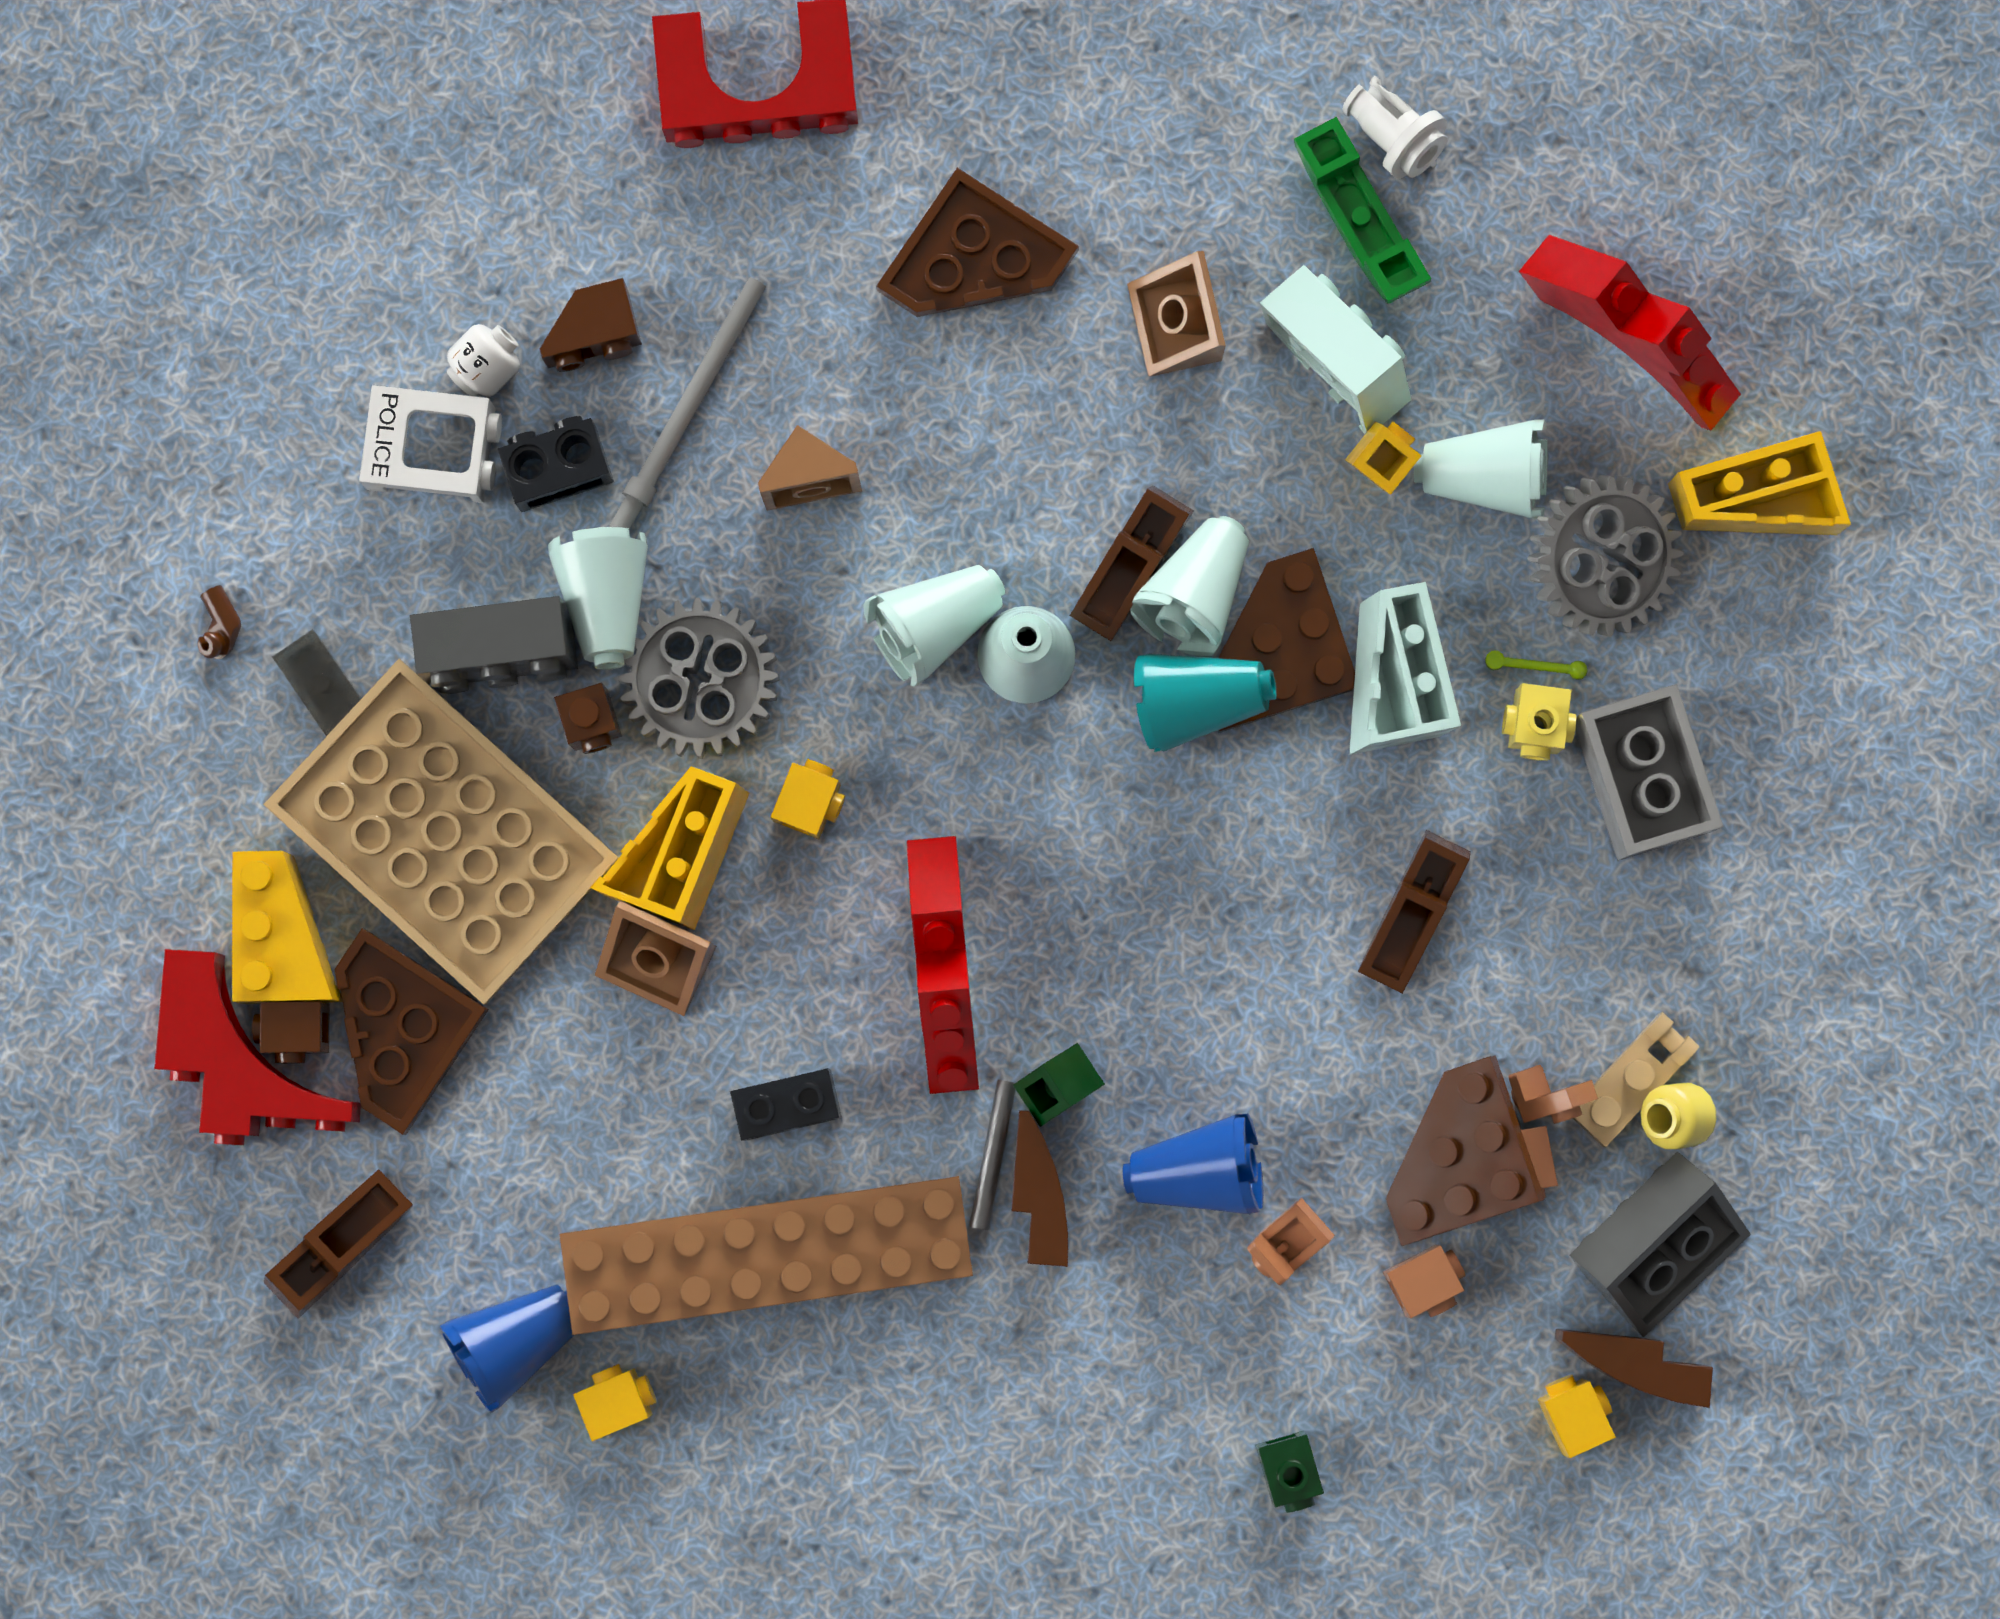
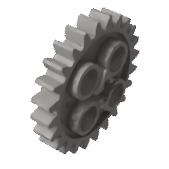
M1600 475L1597 482L1595 479L1582 478L1580 490L1575 487H1564L1566 503L1551 499L1548 503L1554 512L1553 517L1538 516L1537 521L1546 529L1544 535L1530 536L1532 542L1541 546L1539 553L1528 556V561L1540 564L1541 569L1530 576V581L1545 584V587L1537 594V599L1547 602L1553 601L1547 613L1556 617L1564 616L1562 625L1574 629L1579 626V632L1594 635L1597 630L1598 634L1611 637L1614 629L1619 632L1630 633L1631 620L1646 625L1648 617L1645 609L1648 608L1661 612L1663 608L1657 598L1660 593L1674 594V590L1666 583L1668 576H1681V571L1671 566V559L1683 556L1684 551L1672 548L1671 542L1679 538L1682 532L1667 528V525L1676 516L1675 513L1664 510L1659 511L1664 498L1656 495L1648 496L1650 486L1639 483L1633 486V479L1618 477L1615 481L1614 476ZM1601 512L1603 523L1600 530L1595 533L1593 529L1594 518ZM1576 534L1589 545L1604 547L1603 552L1606 555L1633 566L1639 571V576L1636 578L1627 569L1608 564L1609 560L1603 555L1576 544L1572 540L1573 535ZM1637 535H1639L1641 547L1634 556L1632 544ZM1578 555L1580 567L1577 574L1572 577L1570 565L1572 560ZM1614 579H1617L1618 591L1615 597L1611 599L1609 588Z
M695 598L692 611L688 612L685 611L679 600L675 601V615L668 617L660 608L656 609L659 624L654 627L643 620L640 622L646 636L643 640L636 638L634 648L637 650L636 654L624 660L625 665L632 668V672L618 676V681L621 684L632 686L631 691L626 692L620 697L621 701L624 704L638 705L628 715L629 719L632 722L646 719L647 722L640 733L647 738L658 731L660 734L657 746L662 750L672 740L676 741L675 750L676 754L680 757L685 754L689 745L694 746L698 759H703L706 745H712L717 754L723 756V741L728 739L737 748H741L742 743L738 733L745 730L749 734L756 736L758 732L752 723L754 717L766 720L770 718L769 713L761 706L762 701H777V695L767 689L766 684L780 681L779 674L765 669V667L777 661L776 655L769 652L760 653V650L769 642L767 635L764 634L752 638L751 635L757 626L756 621L752 618L740 626L738 624L741 614L740 609L734 607L727 616L722 615L723 610L720 600H715L709 612L704 611L700 598ZM711 636L713 644L704 665V671L711 680L709 683L701 682L699 685L694 717L688 721L685 719V713L690 704L694 687L687 676L689 673L697 674L699 671L704 640L706 637ZM681 637L691 639L694 642V650L687 659L674 660L670 658L669 647L674 640ZM727 649H735L742 654L740 666L732 672H723L716 667L718 655ZM669 684L679 686L682 696L678 704L671 708L658 706L656 701L657 694L663 686ZM715 696L727 698L730 707L728 713L723 718L711 720L705 717L704 706L710 698Z

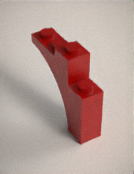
M1548 235L1519 270V273L1541 301L1580 321L1623 351L1658 381L1700 427L1711 431L1741 395L1707 347L1712 338L1690 307L1649 293L1627 261Z
M956 836L907 840L917 988L929 1093L979 1090Z
M165 949L154 1069L170 1071V1081L200 1082V1073H204L199 1133L214 1134V1144L244 1145L245 1136H259L261 1116L266 1117L265 1127L296 1129V1119L316 1120L315 1130L345 1132L346 1122L360 1123L361 1104L359 1102L339 1100L309 1090L286 1077L259 1053L247 1037L232 1006L226 983L225 955L216 952Z

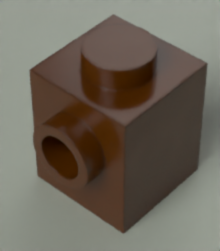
M602 682L554 697L568 745L575 751L582 749L584 754L602 751L612 746L611 740L622 737L609 691Z
M260 1002V1014L254 1015L252 1024L253 1040L255 1044H260V1053L275 1054V1063L281 1064L305 1063V1054L329 1053L330 1004L324 1002Z

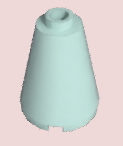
M1530 420L1426 443L1423 453H1419L1422 455L1421 458L1414 465V482L1423 483V491L1427 494L1532 519H1537L1538 516L1543 517L1545 507L1535 506L1536 500H1540V495H1546L1548 442L1547 439H1538L1537 431L1547 429L1546 421Z
M1227 516L1208 518L1135 594L1130 611L1136 622L1151 636L1161 642L1164 632L1182 641L1177 650L1199 657L1212 656L1222 643L1249 545V540L1244 534V527L1238 521Z
M590 528L573 531V541L562 545L560 543V536H558L548 544L549 557L583 657L586 661L594 662L596 669L620 668L625 665V659L634 655L648 551L646 535L639 531L638 538L634 539L630 538L629 528Z
M976 565L874 595L863 604L864 616L867 624L876 620L880 634L873 639L890 667L903 681L911 677L910 686L915 687L925 681L1002 608L1001 596L1005 595V588L994 570L989 569L986 571L982 566Z
M1032 606L1015 607L996 616L983 631L978 645V665L989 687L1006 700L1023 704L1039 702L1059 692L1069 680L1075 664V645L1066 625L1051 612ZM1023 641H1030L1034 644L1026 647L1022 646L1019 643Z

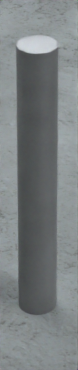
M997 1079L969 1227L989 1231L1016 1090L1013 1086L1014 1082Z

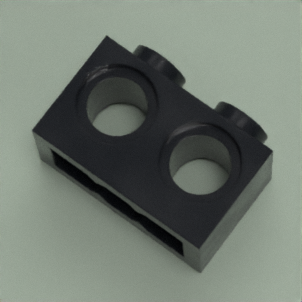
M581 416L569 417L555 423V430L537 436L533 431L520 433L509 438L507 446L497 448L514 502L521 512L614 482L597 427L591 418L583 420ZM584 443L590 446V454L584 462L572 464L566 461V454L573 445ZM533 458L543 461V470L539 476L534 479L520 477V468L524 462Z
M829 1068L730 1091L741 1141H748L842 1118L832 1071Z

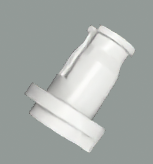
M1375 75L1370 80L1368 92L1360 84L1354 88L1344 102L1343 113L1347 117L1352 115L1359 122L1363 132L1387 153L1382 166L1396 180L1405 176L1414 178L1430 166L1434 168L1438 164L1435 160L1439 157L1447 142V138L1444 135L1447 128V120L1441 114L1433 110L1419 116L1398 95L1382 87L1381 80Z

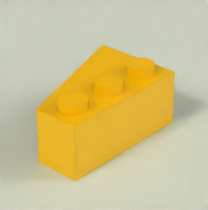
M1821 431L1678 472L1668 483L1682 530L1838 535L1851 525Z
M690 766L652 812L651 816L653 817L634 840L630 839L620 851L622 855L603 877L599 876L590 888L606 897L622 901L637 909L695 930L750 793L733 781Z
M285 851L232 852V1002L241 1004H260V1002H342V997L336 985L324 943H322L313 917L314 913L295 857Z

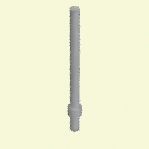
M749 277L639 474L637 477L631 476L622 492L626 497L609 527L629 528L630 530L641 508L649 506L657 492V489L654 487L655 483L766 288L760 281Z

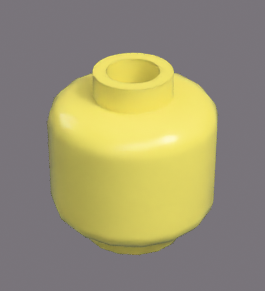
M1693 1083L1659 1086L1649 1092L1643 1101L1640 1112L1641 1125L1646 1136L1654 1145L1666 1150L1695 1147L1705 1142L1713 1133L1717 1120L1716 1107L1711 1096L1702 1087Z

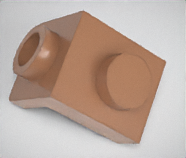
M1541 1065L1509 1075L1512 1099L1520 1111L1523 1123L1551 1115L1554 1124L1583 1115L1580 1105L1598 1099L1592 1080L1551 1092Z
M1301 1197L1263 1229L1248 1245L1247 1250L1252 1255L1255 1267L1264 1276L1272 1278L1278 1285H1282L1296 1269L1327 1245L1335 1235Z

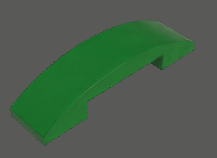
M1335 117L1294 138V144L1302 163L1354 259L1384 301L1390 304L1430 283L1431 277L1409 239L1403 240L1359 165L1360 156L1338 118Z

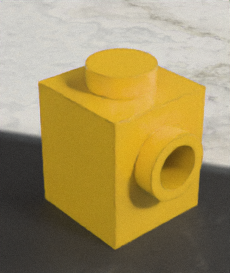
M1375 421L1345 461L1383 491L1391 495L1422 455L1410 447L1416 439L1392 421L1388 427H1385Z
M810 759L806 760L804 766L792 762L770 817L773 822L819 840L827 820L833 823L836 822L845 800V795L838 793L841 786L839 780L832 778L834 769Z
M619 1364L591 1375L594 1385L573 1394L591 1441L649 1418L653 1415L650 1405L657 1403L648 1377L646 1375L638 1377L635 1368L623 1373Z
M1568 1375L1547 1384L1545 1388L1548 1394L1537 1399L1562 1455L1568 1458L1575 1457L1616 1438L1606 1417L1613 1413L1600 1385L1592 1387L1590 1381L1583 1378L1575 1381L1573 1375Z

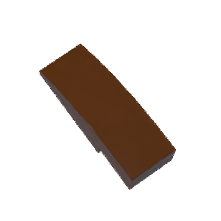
M1153 485L1147 488L1125 527L1117 535L1069 616L1109 641H1112L1131 613L1130 609L1133 606L1132 601L1135 594L1156 573L1194 510Z
M1428 830L1425 831L1358 969L1359 973L1403 994L1447 909L1448 901L1470 860L1471 851Z
M1019 1110L1011 1211L1031 1213L1027 1263L1068 1267L1067 1219L1057 1170L1045 1139L1031 1113Z
M378 1169L310 1230L297 1247L265 1274L264 1284L299 1319L413 1207V1204Z
M1556 1329L1555 1339L1579 1359L1606 1376L1636 1390L1670 1401L1710 1408L1713 1367L1702 1364L1664 1361V1341Z

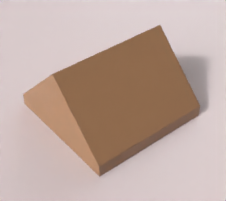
M1196 251L1127 283L1148 376H1156L1222 361L1226 345L1204 251Z
M799 425L795 427L758 482L759 491L767 511L862 492L856 463Z
M619 901L614 911L595 976L685 1016L717 946L699 936Z

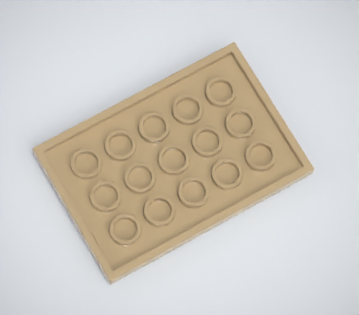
M398 659L263 804L483 1005H486L592 890L590 887L599 876L603 877L619 858L401 659Z

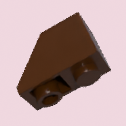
M620 278L574 291L540 347L541 357L547 368L556 367L559 372L572 371L585 365L584 359L604 355L606 360L619 359L630 355L633 352L632 347L642 345L629 291L624 279Z

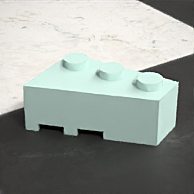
M1303 265L1260 302L1265 322L1307 370L1311 367L1332 387L1328 393L1338 404L1345 399L1358 412L1361 423L1359 428L1366 434L1375 421L1383 425L1411 401L1402 361L1405 358V354L1390 336L1385 335L1381 338L1371 329L1372 323L1361 308L1355 304L1349 308L1339 298L1340 293L1328 277L1323 274L1316 277Z
M1426 582L1380 590L1361 602L1359 608L1349 755L1440 737L1460 727L1461 722Z

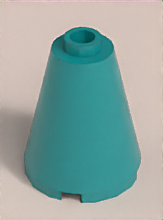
M1149 653L1138 656L1135 662L1134 687L1143 686L1142 703H1136L1138 718L1146 744L1149 749H1155L1154 752L1170 750L1268 711L1269 700H1275L1277 696L1274 674L1272 670L1265 671L1260 661Z

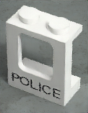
M372 385L359 482L370 491L387 492V488L464 496L470 497L473 502L483 503L485 490L492 491L495 483L496 464L494 461H489L491 442L499 443L501 437L502 415L495 413L496 408L489 398ZM426 412L474 419L475 432L470 467L467 471L456 473L411 468L404 464L408 422L413 413Z

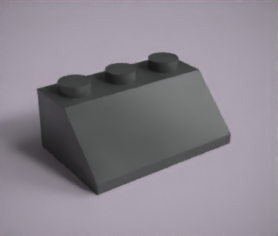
M1677 1151L1665 1164L1659 1166L1637 1191L1621 1202L1616 1211L1593 1233L1587 1235L1569 1256L1585 1277L1644 1338L1751 1234L1716 1182Z

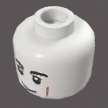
M481 324L474 325L447 352V359L450 365L447 373L454 383L469 396L476 397L478 394L486 397L493 396L520 369L519 359L514 352L519 345L499 325L493 330Z

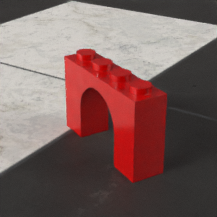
M846 0L797 2L802 50L800 68L794 80L785 90L774 97L760 101H744L734 98L723 92L713 82L708 72L705 29L700 12L652 16L661 123L666 142H675V146L679 148H694L703 145L704 139L723 137V141L726 143H744L752 139V134L771 133L774 138L788 139L799 136L802 129L820 128L821 133L838 134L847 131L849 125L858 124Z

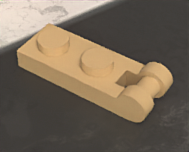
M1664 1012L1659 1013L1593 1084L1598 1099L1580 1105L1583 1115L1572 1118L1602 1147H1607L1637 1115L1649 1092L1664 1085L1699 1048V1045L1689 1036L1683 1038L1671 1027L1674 1022ZM1656 1041H1659L1670 1052L1661 1063L1648 1051Z

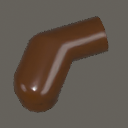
M218 585L206 590L200 596L212 621L207 632L204 633V637H199L197 642L201 655L214 659H222L231 653L241 629V620L223 587Z

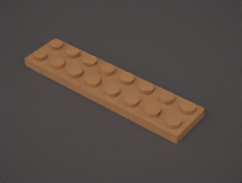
M959 1176L559 1234L572 1335L973 1276Z

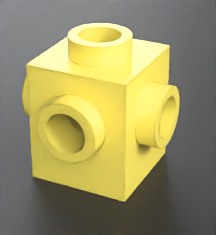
M1522 683L1515 689L1513 705L1505 706L1502 721V734L1509 735L1508 748L1520 749V757L1548 761L1550 760V754L1557 755L1565 749V742L1572 743L1576 729V714L1569 713L1572 690ZM1534 718L1543 722L1544 729L1537 727Z

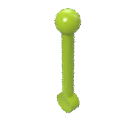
M1497 650L1489 652L1485 657L1486 666L1493 671L1499 670L1503 666L1570 674L1576 680L1583 679L1588 672V667L1582 661L1563 664L1504 657Z

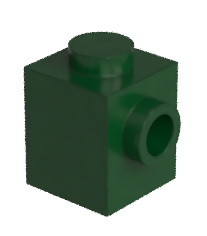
M1078 1043L1013 1084L1040 1127L1105 1085Z
M1304 1431L1255 1444L1270 1499L1274 1507L1284 1505L1286 1513L1314 1506L1313 1497L1324 1494L1307 1434Z

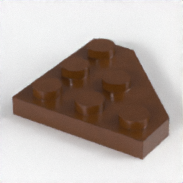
M957 167L876 285V289L879 293L916 317L1052 291L1078 253L1079 246Z
M1314 548L1267 562L1218 657L1221 659L1260 661L1265 671L1272 670L1277 690L1276 699L1269 700L1268 711L1220 729L1218 733L1354 690L1355 670Z
M362 928L334 969L346 1017L344 1022L351 1057L354 1058L360 1104L361 1108L402 1135H406L489 1009L370 931Z
M1496 1055L1445 1071L1440 1079L1385 1198L1401 1246L1545 1200Z

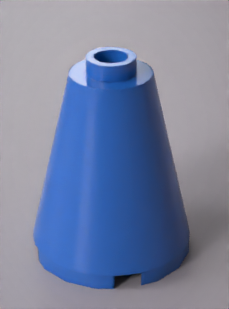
M1249 1113L1235 1114L1132 1152L1130 1163L1123 1164L1122 1169L1126 1193H1134L1139 1203L1242 1214L1260 1212L1259 1209L1263 1208L1264 1196L1261 1162L1257 1163L1253 1145H1258V1140Z
M558 1284L448 1320L439 1326L465 1377L469 1378L473 1386L478 1387L479 1391L475 1393L490 1413L499 1409L574 1336L572 1335L567 1290L564 1292Z

